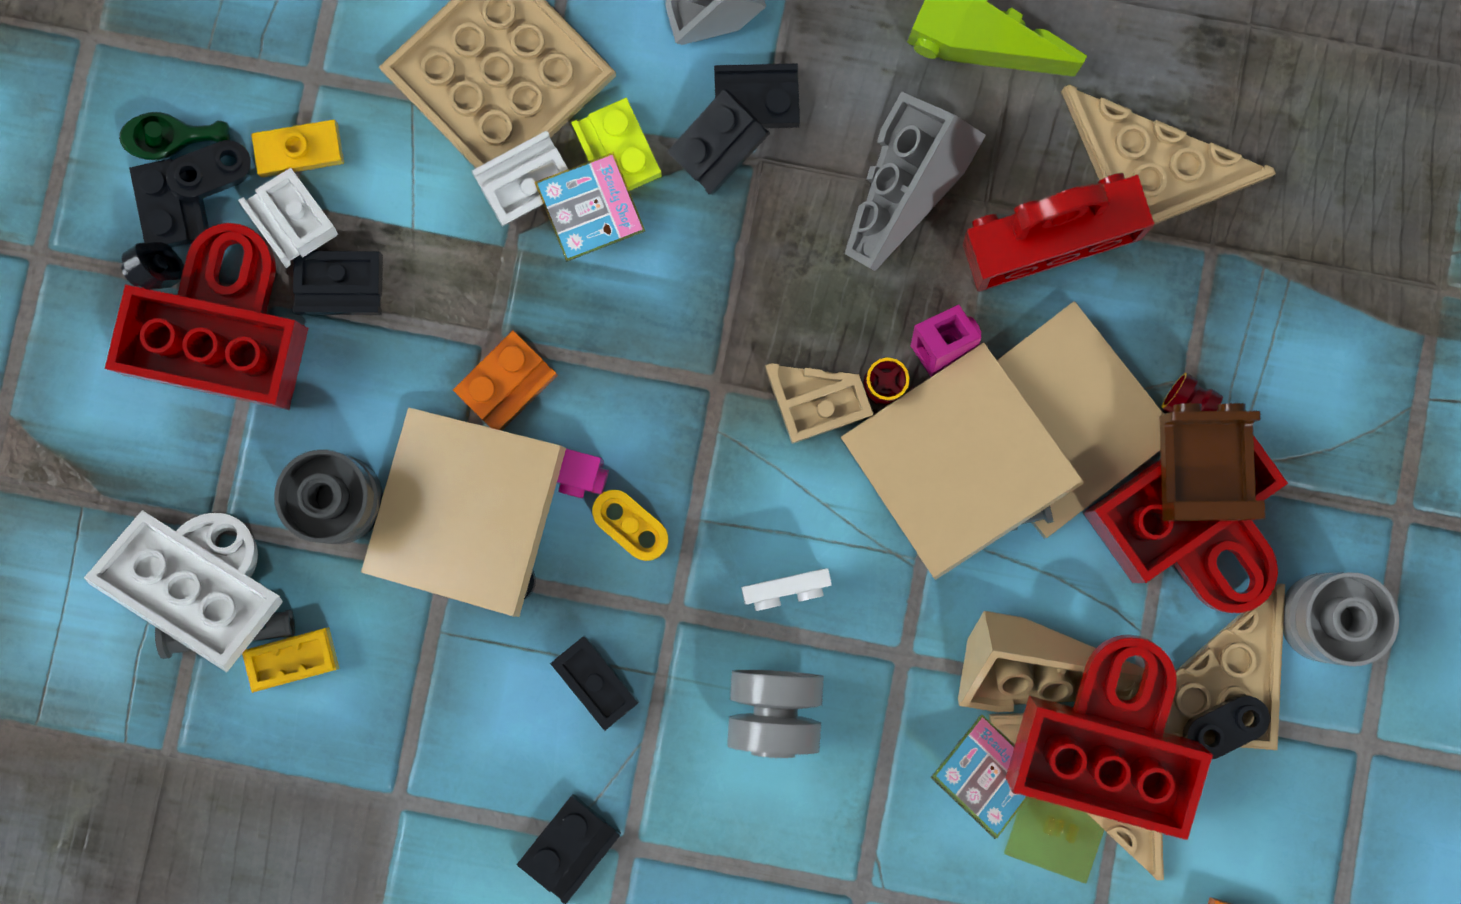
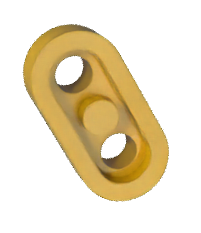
M608 490L596 498L592 508L595 523L632 556L639 560L652 561L659 558L666 551L669 541L667 530L629 495L620 490ZM612 504H619L623 509L622 516L617 520H611L607 515V509ZM650 531L655 535V543L652 547L644 548L641 546L639 538L643 532Z

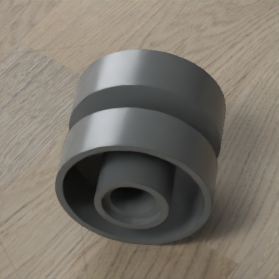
M313 450L297 456L286 465L276 483L274 502L281 522L295 536L316 543L346 544L362 538L372 530L383 497V490L375 472L364 462L331 450Z

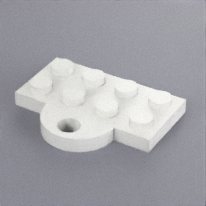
M142 510L84 577L91 586L225 672L229 671L283 603L279 595L251 578L258 561L256 542L243 522L223 513L199 515L185 522L175 531ZM234 531L237 533V538L232 545L224 548L215 546V540L222 532Z

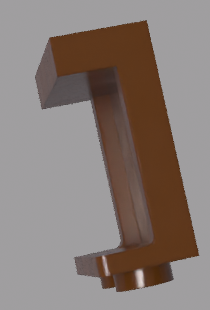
M1191 403L1174 405V412L1160 416L1163 521H1242L1265 519V501H1256L1253 423L1261 420L1260 411H1246V404L1244 403L1219 404L1218 411H1201V404Z

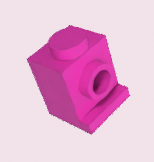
M958 304L915 325L911 348L932 377L979 346L981 330L976 320L971 316L967 317Z
M566 449L557 484H560L558 492L582 499L585 491L602 494L609 470L602 468L604 460L600 457Z

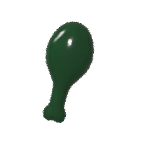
M149 112L129 120L122 127L119 140L123 149L130 155L144 160H162L175 155L193 143L207 141L217 143L230 140L229 125L224 121L218 120L211 125L191 126L169 114Z

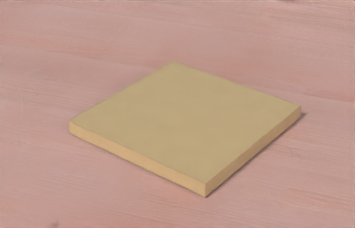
M451 0L379 66L382 73L475 169L546 130L551 138L616 77V72L546 0Z
M1075 301L997 360L1083 480L1081 486L1050 505L1054 522L1047 523L1045 520L1031 522L1044 539L1056 532L1161 450L1160 416L1164 415V413Z
M984 342L841 436V439L935 580L1083 484L1079 474Z
M408 407L361 573L513 617H520L566 447Z

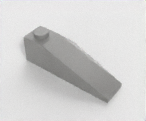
M901 91L880 130L877 143L882 145L877 165L870 166L866 180L871 182L866 202L858 206L845 254L876 271L962 177L986 135L955 114Z

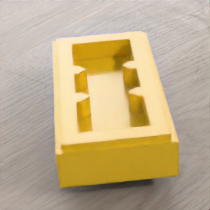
M335 119L251 133L257 174L261 178L279 175L289 168L294 172L344 164L339 127Z
M329 627L245 649L242 653L252 693L340 669Z

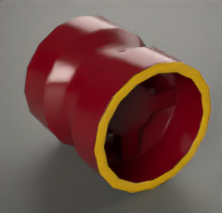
M887 357L877 360L871 365L864 376L863 387L867 397L876 404L887 405L893 403L908 388L910 379L908 370L897 359Z
M1186 372L1172 386L1163 401L1162 408L1170 413L1174 412V405L1194 403L1201 404V411H1217L1218 405L1222 403L1223 395L1212 388L1205 390L1199 386L1196 378Z

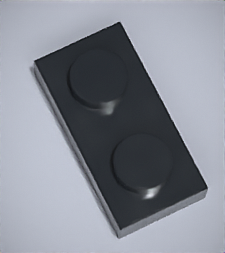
M585 635L550 663L604 731L639 703L637 698Z

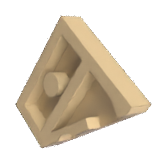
M773 363L765 365L792 444L873 416L859 374L824 372L823 370L812 368L800 369L779 366V364Z

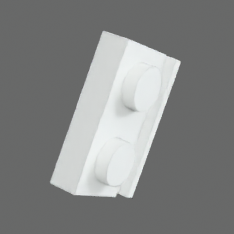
M546 130L472 170V174L503 227L545 204L537 183L569 170Z
M291 168L255 190L256 194L247 200L244 197L238 200L286 268L291 265L290 261L299 255L303 258L339 235L334 225Z
M826 568L743 586L741 589L745 605L754 603L755 610L759 611L781 606L780 597L797 593L798 602L824 596L822 588L832 586L829 570Z

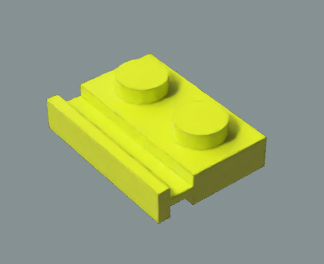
M627 97L588 114L589 116L582 120L571 122L589 163L613 155L627 192L662 177L661 170Z

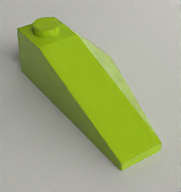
M924 0L907 42L914 46L913 48L918 54L930 59L938 57L945 61L1074 77L1087 58V55L1048 30L1035 29L1032 31L1026 27L1025 22L1022 20L1023 14L1017 10L1009 8L1007 11H1001L987 2L988 0Z

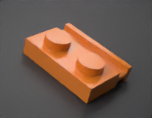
M512 330L453 391L490 428L502 431L558 374Z

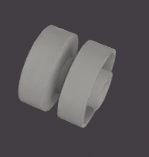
M1353 572L1310 574L1295 582L1285 594L1283 635L1289 645L1307 659L1337 665L1363 666L1385 655L1397 637L1399 612L1396 602L1383 584L1368 575Z
M732 670L730 700L754 706V712L729 716L727 746L737 750L750 751L751 755L769 758H794L795 755L819 753L821 722L797 716L798 709L822 706L824 676L773 670Z

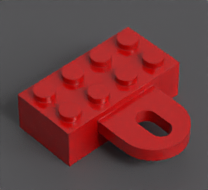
M1117 173L1099 180L1098 184L1073 187L1041 201L1033 200L1015 207L1013 209L1015 214L998 219L997 214H989L971 222L972 228L966 230L963 248L977 291L980 292L1141 241L1155 224L1138 174L1125 178L1124 173Z
M223 223L206 229L191 244L177 295L125 284L104 369L128 377L290 410L309 328L296 320L266 314L276 273L273 251L266 240L254 230L240 224ZM232 244H241L244 249V256L239 277L234 284L222 286L219 281V273L224 252Z
M1253 435L1256 501H1264L1286 486L1288 482ZM1161 459L1083 512L1132 583H1147L1174 564L1202 603L1211 609L1225 613L1251 611L1262 605L1275 588L1278 578L1276 556L1252 520L1163 521ZM1225 550L1235 555L1249 575V586L1242 593L1232 589L1217 567V558Z
M1115 636L1101 643L1090 655L1083 672L1074 707L1029 695L1005 778L1012 792L1188 840L1213 754L1198 741L1164 732L1177 685L1176 671L1166 652L1151 640L1141 636ZM1140 656L1145 662V669L1139 690L1131 699H1120L1116 695V686L1122 665L1127 658Z

